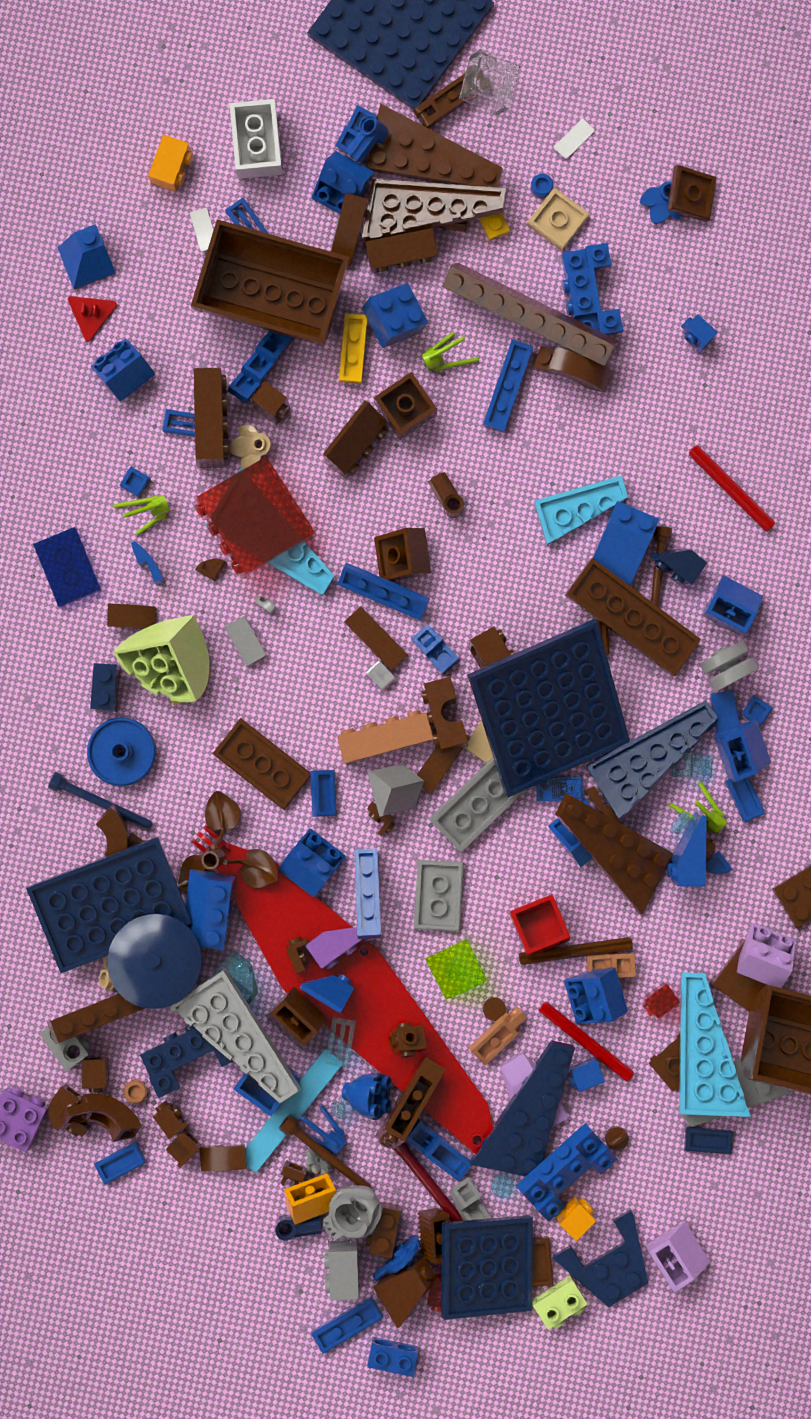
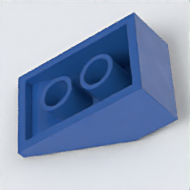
M617 501L592 558L628 585H631L652 539L659 518Z
M694 812L674 851L671 863L667 864V876L671 878V881L676 886L706 887L707 816L700 812Z

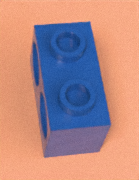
M372 1336L367 1368L414 1377L418 1346Z

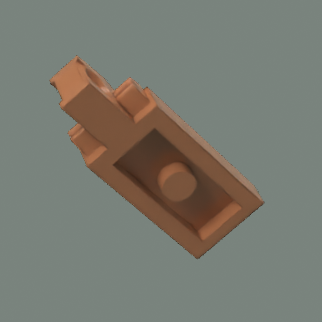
M518 1006L515 1007L511 1012L501 1016L468 1048L484 1065H487L519 1034L517 1032L521 1028L519 1025L527 1016Z

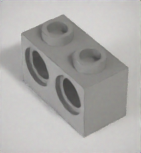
M49 1027L39 1033L65 1071H68L92 1053L90 1049L92 1045L86 1036L81 1037V1035L55 1044ZM71 1045H76L80 1049L78 1057L70 1054L69 1048Z

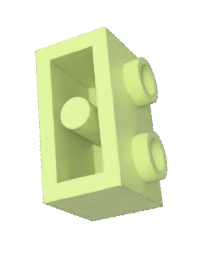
M571 1275L532 1299L533 1307L548 1330L552 1327L554 1329L559 1328L565 1323L566 1318L572 1314L573 1316L579 1315L585 1310L584 1306L588 1305Z

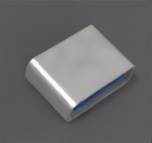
M379 660L365 672L382 691L396 680Z

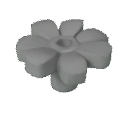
M311 1148L306 1152L308 1158L305 1160V1164L309 1173L317 1174L320 1172L323 1175L329 1172L331 1164Z

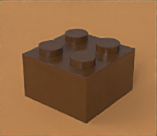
M412 372L374 397V404L399 440L437 415L436 406Z

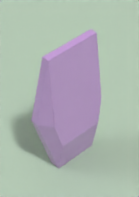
M523 1052L500 1066L510 1100L514 1094L518 1093L522 1087V1082L526 1076L528 1077L536 1066ZM561 1101L559 1102L552 1128L568 1118Z

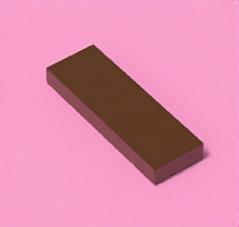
M345 193L331 252L348 256L350 259L348 266H351L368 198Z
M361 606L344 621L391 671L408 656Z
M440 747L435 748L417 774L424 780L422 788L432 794L463 748L441 753Z

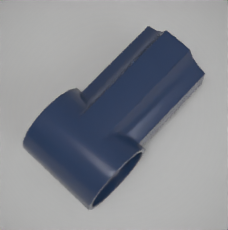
M289 1215L280 1216L275 1224L276 1236L283 1241H288L294 1237L322 1234L320 1215L298 1224H294ZM282 1223H289L292 1226V1230L288 1233H283L279 1227Z

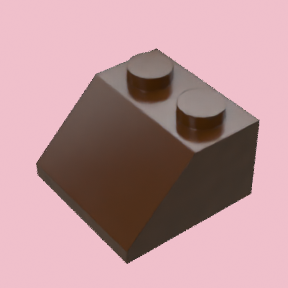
M403 528L374 537L379 577L393 581L415 578L431 573L425 528Z

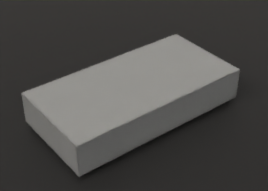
M245 616L225 626L247 667L267 656Z

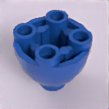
M383 1073L361 1075L352 1082L344 1084L342 1098L348 1101L351 1107L360 1115L368 1119L379 1120L384 1113L388 1114L391 1110L392 1104L389 1096L392 1078Z

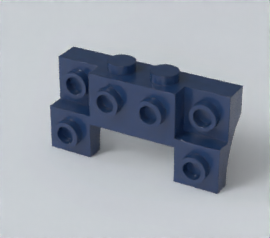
M190 1025L184 1028L186 1032L178 1036L174 1032L163 1038L164 1043L140 1054L158 1098L180 1088L173 1070L213 1050L221 1067L233 1062V1060H229L202 1037L203 1034Z

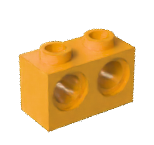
M574 1196L556 1217L559 1225L577 1242L596 1222V1219L593 1215L595 1211L589 1202L583 1197L579 1200Z

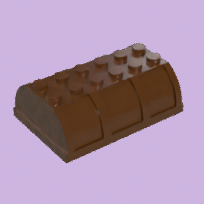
M217 219L191 302V308L198 312H206L230 319L233 322L248 324L275 332L278 335L293 337L323 347L331 330L350 259L345 255Z
M765 985L757 994L749 1010L741 1054L742 1071L748 1080L811 1095L810 995L771 985Z

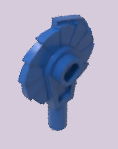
M414 1235L399 1244L394 1249L392 1258H389L382 1267L373 1273V1278L379 1281L388 1273H396L403 1269L404 1266H410L415 1260L414 1254L417 1253L420 1246L419 1238Z

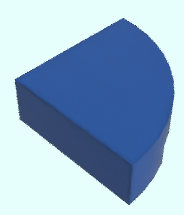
M719 851L713 854L710 861H706V871L710 873L723 874L733 870Z

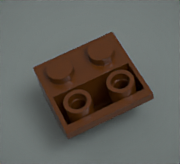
M295 987L265 1015L297 1047L304 1046L318 1033L328 1019Z

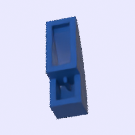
M417 1119L406 1141L457 1181H460L472 1166L469 1162L470 1159L421 1119Z

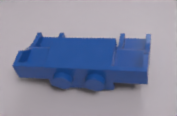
M608 243L585 246V249L563 252L561 259L565 280H562L564 294L568 293L569 302H566L568 316L571 315L573 319L608 336L623 333L620 309L601 312L595 278V270L609 268L612 265Z
M585 1123L516 1186L549 1222L566 1207L559 1198L566 1189L592 1166L601 1175L618 1159Z

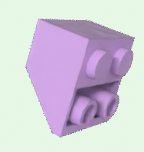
M752 923L739 956L737 973L767 985L782 988L792 973L796 940Z
M685 1221L646 1245L647 1250L674 1293L695 1280L710 1263Z

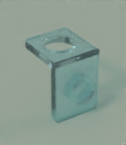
M686 754L682 758L686 764L685 770L679 772L678 764L672 769V777L712 778V756Z

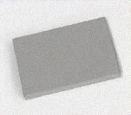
M417 860L414 929L460 932L463 862Z

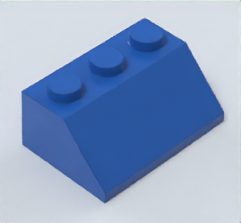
M190 869L186 907L192 923L186 926L194 933L200 947L224 950L228 943L236 876Z

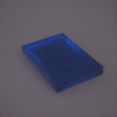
M76 527L33 544L58 607H63L102 590Z

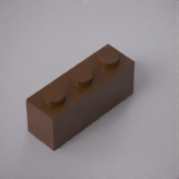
M432 228L365 242L370 270L375 269L376 273L389 271L388 266L397 264L398 268L411 266L410 261L419 260L420 264L432 262L433 257L437 256Z

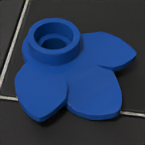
M665 182L660 187H651L640 198V204L651 207L650 218L653 224L664 222L669 215L676 220H679L682 216L667 210L669 197L665 195V192L670 191L672 182Z

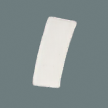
M581 119L554 145V148L566 159L594 132V129L584 119Z
M202 208L190 212L200 251L208 250L213 227L207 208Z

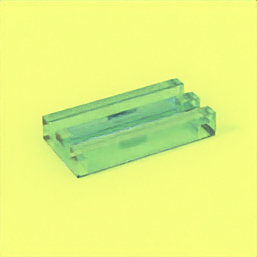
M333 1016L325 1064L342 1067L349 1066L356 1020L341 1019ZM337 1024H341L336 1059L334 1060L331 1059L336 1027ZM346 1025H349L350 1031L345 1061H340Z

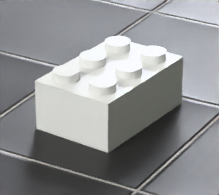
M275 99L229 103L235 167L238 179L283 175Z

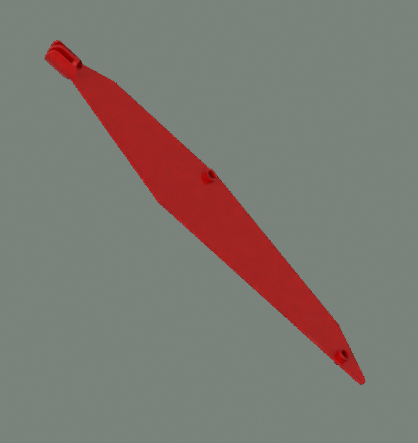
M205 824L203 829L213 838L217 839L219 835ZM199 831L197 836L211 847L214 843ZM195 839L191 841L203 853L208 851ZM223 839L218 845V848L224 851L226 859L246 860V854L249 850L229 844ZM223 864L216 869L220 874L236 876L233 900L280 986L286 993L295 987L328 1018L324 1023L328 1029L376 1070L386 1076H390L392 1083L401 1091H403L419 1063L425 1057L446 1069L423 1110L476 1154L481 1148V1143L485 1137H488L493 1130L488 1103L380 951L371 942H365L362 939L356 943L358 948L349 955L341 954L337 957L338 963L329 969L326 966L321 969L307 947L303 945L296 949L297 952H303L307 964L303 965L304 971L296 974L285 948L290 946L288 941L301 936L302 940L307 938L308 942H310L325 931L353 927L318 897H312L279 870L277 882L264 887L254 888L247 885L241 877L240 871L244 864ZM362 947L368 949V953L365 956H361L359 953ZM342 974L352 980L350 985L354 989L343 1010L339 1013L301 990L299 986L302 982L330 975L339 977ZM410 1022L412 1026L424 1025L425 1050L415 1053L413 1057L402 1058L401 1054H393V1048L389 1046V1035L393 1029L398 1027L397 1024ZM475 1136H480L481 1138L478 1144L473 1143Z

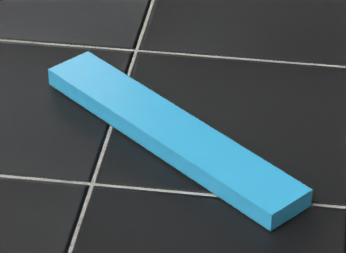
M327 1048L323 1050L298 1082L301 1090L280 1104L245 1148L247 1166L255 1173L286 1136L279 1130L283 1120L289 1114L299 1120L344 1063Z

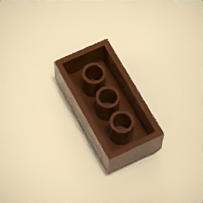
M193 368L197 468H224V461H228V443H224L223 440L228 439L227 420H223V416H227V397H222V394H227L226 375H222L221 368Z

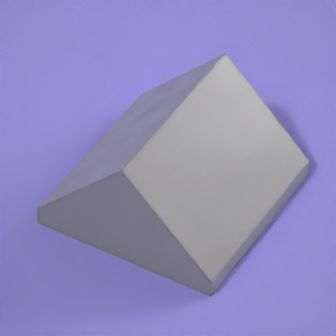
M404 764L367 772L380 817L416 807L424 780Z

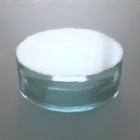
M682 811L672 823L670 830L675 834H679L687 824L690 815Z
M499 1173L493 1177L491 1189L494 1195L499 1198H506L513 1193L514 1182L511 1176L506 1173Z

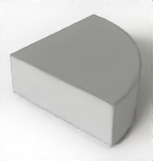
M258 596L254 601L255 604L271 615L277 609L275 604L264 599L262 596Z

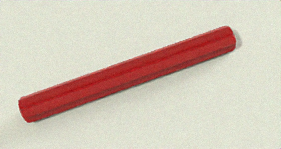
M698 445L689 451V456L765 531H769L775 525V521Z
M544 1002L539 1007V1012L623 1080L628 1082L633 1077L634 1072L548 1002Z

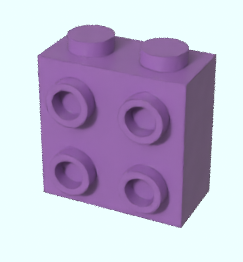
M7 1087L3 1090L0 1097V1141L26 1153L34 1143L47 1115L49 1105H46V1101L38 1096L31 1098L25 1095V1091L19 1087Z

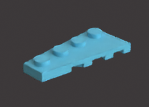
M622 475L535 500L534 505L546 545L614 507L617 501L622 502L626 500L628 495Z

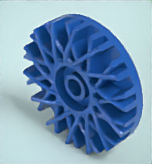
M113 718L99 725L92 733L87 745V759L94 774L102 781L115 786H129L136 784L138 781L143 780L146 775H149L150 770L154 767V762H156L157 746L151 732L140 722L129 718ZM120 748L126 750L124 756H119L118 750Z

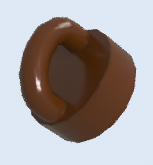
M613 1126L606 1131L605 1141L611 1149L621 1150L627 1146L629 1136L624 1128Z

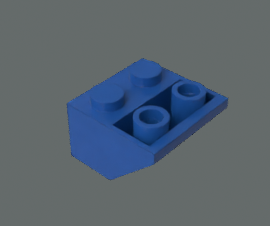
M335 151L325 160L311 198L340 214L345 193L364 197L375 172Z
M126 338L123 341L117 342L109 352L98 357L95 363L91 365L94 372L119 402L123 401L155 375V372L143 356Z
M722 575L702 616L742 637L747 634L756 617L763 596Z
M757 719L714 735L726 775L735 782L759 773L771 762Z
M310 828L290 851L278 870L312 897H315L345 859L346 855Z
M616 968L596 969L564 980L576 1024L613 1022L628 1012Z

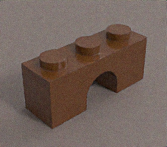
M451 676L424 683L425 690L421 691L424 704H429L430 712L427 713L429 725H434L436 734L432 735L435 748L440 747L441 753L468 747L463 721L449 722L442 716V711L446 706L457 703Z

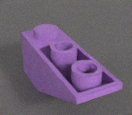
M357 927L325 931L305 946L321 969L324 966L329 969L339 962L338 956L343 953L349 955L358 948L356 943L362 939H358Z

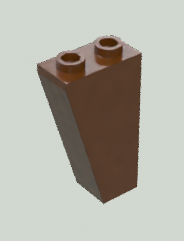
M427 1057L419 1063L375 1137L379 1138L381 1145L391 1149V1147L396 1148L405 1142L446 1069Z

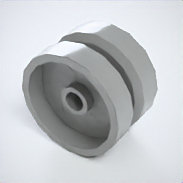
M745 640L733 646L728 645L711 654L712 657L699 663L704 674H710L716 670L720 671V674L712 677L709 681L714 692L759 669L754 658H748L742 662L738 660V658L749 652Z

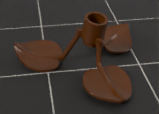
M215 791L211 795L205 809L207 826L213 831L221 829V833L215 843L211 845V850L205 852L202 856L191 855L184 860L178 881V887L181 891L187 892L190 869L216 873L213 869L223 864H244L240 871L241 877L247 885L254 888L264 887L278 880L277 865L266 851L251 849L246 854V860L226 859L224 851L218 848L220 841L226 833V829L235 828L241 818L238 804L221 791Z

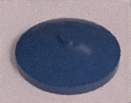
M161 914L140 916L124 925L114 937L107 958L109 977L118 993L134 1005L149 1009L172 1006L183 1000L198 982L202 970V952L199 942L194 933L184 923L173 917Z

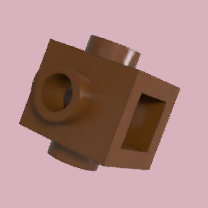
M410 1022L397 1024L398 1027L393 1029L389 1035V1046L393 1048V1054H401L402 1058L413 1057L415 1053L426 1049L424 1025L412 1026Z

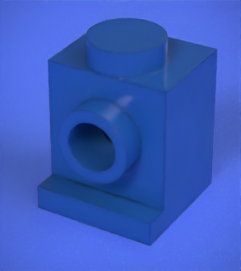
M699 314L694 319L689 317L681 326L684 330L682 332L685 335L684 338L689 344L698 347L696 350L698 354L705 349L718 333Z

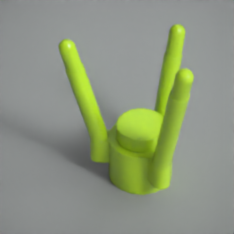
M451 332L433 347L425 350V353L421 354L428 371L434 369L435 372L478 362L479 358L441 364L444 361L442 353L465 340V337L462 336L443 348L438 349L455 335L454 332Z
M155 495L150 498L117 503L113 505V508L147 503V506L123 514V518H127L150 510L152 516L157 515V517L136 531V535H140L160 520L167 518L165 514L170 512L164 495L159 497Z
M699 781L698 785L714 811H708L698 800L695 801V804L707 816L706 832L711 830L716 834L727 824V820L723 817L724 813L719 809L703 783ZM669 803V807L691 820L693 815L675 804Z

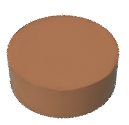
M138 1079L131 1080L124 1088L125 1099L133 1104L142 1102L148 1094L147 1085Z

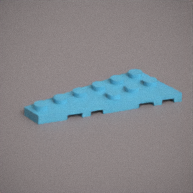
M682 972L680 988L679 1114L751 1117L726 1037L717 1015L705 973Z

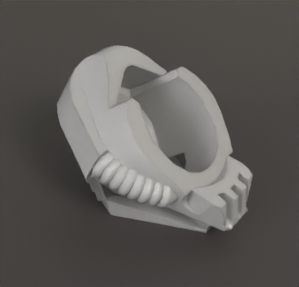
M342 1187L334 1194L330 1201L329 1215L324 1218L323 1226L328 1234L335 1239L343 1235L350 1239L365 1238L372 1234L382 1216L383 1206L370 1187Z

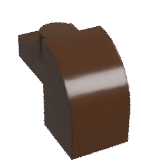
M67 1084L60 1087L51 1100L48 1109L50 1122L57 1131L62 1128L59 1117L64 1108L69 1104L79 1103L83 1097ZM87 1122L68 1125L66 1129L74 1136L80 1135L83 1137L91 1125Z

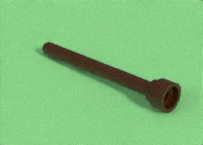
M656 526L653 534L655 541H657L656 552L666 550V542H669V538H672V528ZM654 565L651 602L659 607L663 571Z
M289 1114L283 1120L279 1130L285 1135L296 1136L355 1185L372 1188L366 1180L299 1127L300 1124L297 1123L298 1120Z

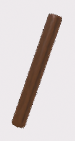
M630 937L555 947L528 958L525 952H520L519 962L521 965L625 951L631 950L633 944Z

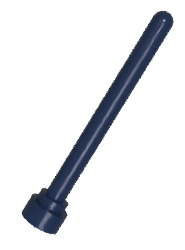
M55 772L49 782L48 788L55 792L58 790L62 792L64 790L105 810L113 804L120 811L123 818L147 829L153 825L151 820L67 782L68 779L64 778V775Z

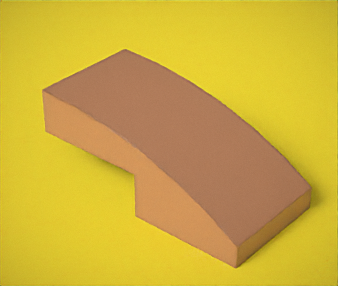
M635 953L586 956L587 972L596 969L616 968L618 978L636 977Z

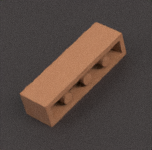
M417 710L407 713L408 717L399 720V717L395 716L385 719L386 723L377 726L376 722L363 725L364 729L355 732L354 728L341 731V736H338L337 739L344 764L432 741L433 736L427 714H421V711Z

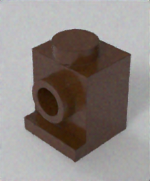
M167 1100L155 1108L157 1113L154 1114L153 1118L168 1139L172 1138L190 1123L188 1118L186 1120L182 1119L184 1115L177 1105L173 1106L171 1102L168 1103Z

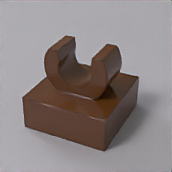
M286 1160L281 1175H283L281 1185L284 1186L287 1179H292L294 1185L299 1184V1182L302 1183L307 1172L306 1167Z

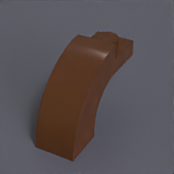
M541 346L533 366L537 371L563 376L581 384L586 389L604 393L613 374V371L608 367L579 353L559 347L552 349Z
M112 804L96 823L107 839V851L101 858L128 847L126 822L120 811Z
M96 1093L84 1094L79 1103L67 1105L59 1117L61 1127L82 1122L97 1123L109 1132L113 1142L134 1138L142 1127L137 1116L124 1103L113 1097Z

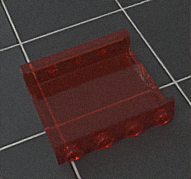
M267 456L196 497V505L194 507L201 518L205 517L209 523L207 524L209 532L213 537L217 536L221 542L219 544L221 551L225 556L229 555L233 561L231 563L233 570L237 575L241 574L243 579L247 578V575L296 545L313 539L315 531Z

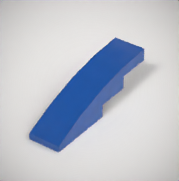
M269 331L256 346L255 352L242 366L241 372L229 385L227 392L247 403L273 370L294 338Z

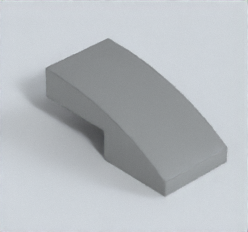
M469 1177L450 1189L453 1201L463 1221L491 1218L479 1201V1198L482 1196Z

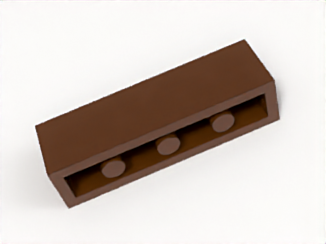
M120 994L53 1019L47 1022L54 1043L58 1044L145 1008L134 1005Z

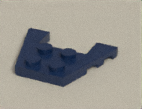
M631 1209L613 1219L624 1242L586 1265H582L571 1245L553 1255L558 1264L607 1307L612 1306L648 1284L634 1215Z

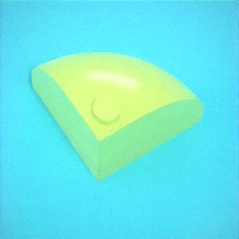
M194 615L169 619L149 626L127 638L113 651L124 670L129 675L133 674L142 682V687L156 695L161 693L169 696L170 700L196 702L205 691L209 678V654L204 636Z

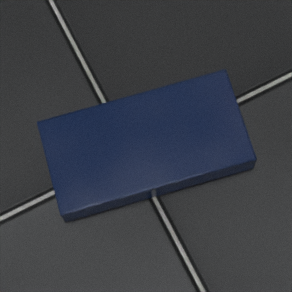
M685 1126L684 1150L731 1155L733 1131Z

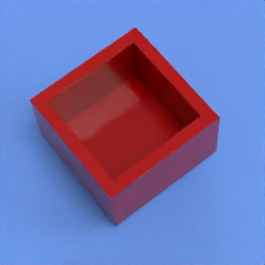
M553 894L509 911L527 958L570 941L571 937Z

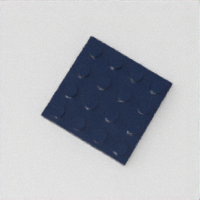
M524 1215L442 1222L441 1318L449 1320L532 1311L533 1217Z

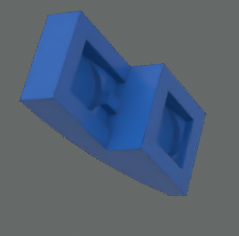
M357 105L348 125H345L335 146L346 152V149L360 132L359 125L361 120L368 115L377 118V115Z
M131 542L138 565L140 567L149 566L156 585L166 583L158 565L148 552L137 542Z
M429 624L411 638L442 675L460 661L458 656L444 643L443 639Z

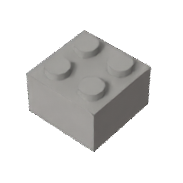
M358 1241L330 1242V1247L325 1249L324 1267L329 1269V1273H326L325 1293H330V1300H359Z

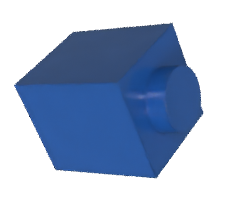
M595 1057L571 1066L569 1068L571 1073L567 1074L571 1087H576L579 1092L605 1082Z

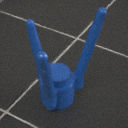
M321 1105L320 1110L335 1132L331 1129L328 1133H325L305 1116H302L301 1120L322 1136L323 1141L309 1133L307 1134L328 1151L331 1150L334 1154H337L347 1142V1139L343 1137L345 1132L339 1128L324 1106Z

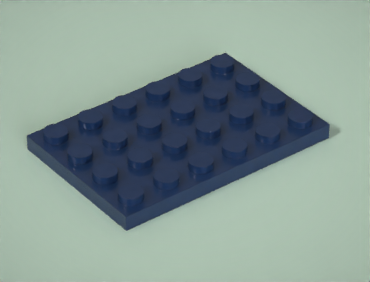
M159 836L26 887L60 973L108 956L110 945L119 930L128 922L140 916L161 914L173 917L185 925L192 923Z

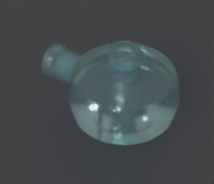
M342 1097L338 1098V1102L331 1103L330 1107L332 1114H338V1119H344V1114H350L352 1111H355L348 1102H344Z

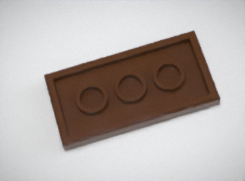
M242 718L237 721L212 753L283 810L288 807L310 779V772Z

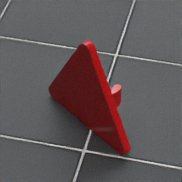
M75 296L67 298L86 342L92 340L117 306L116 301Z

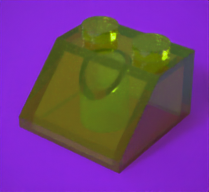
M466 937L425 958L446 1000L488 981Z

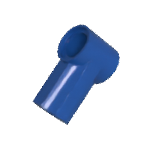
M368 115L361 120L359 125L360 132L346 149V152L360 164L374 145L382 143L388 136V128L372 115Z

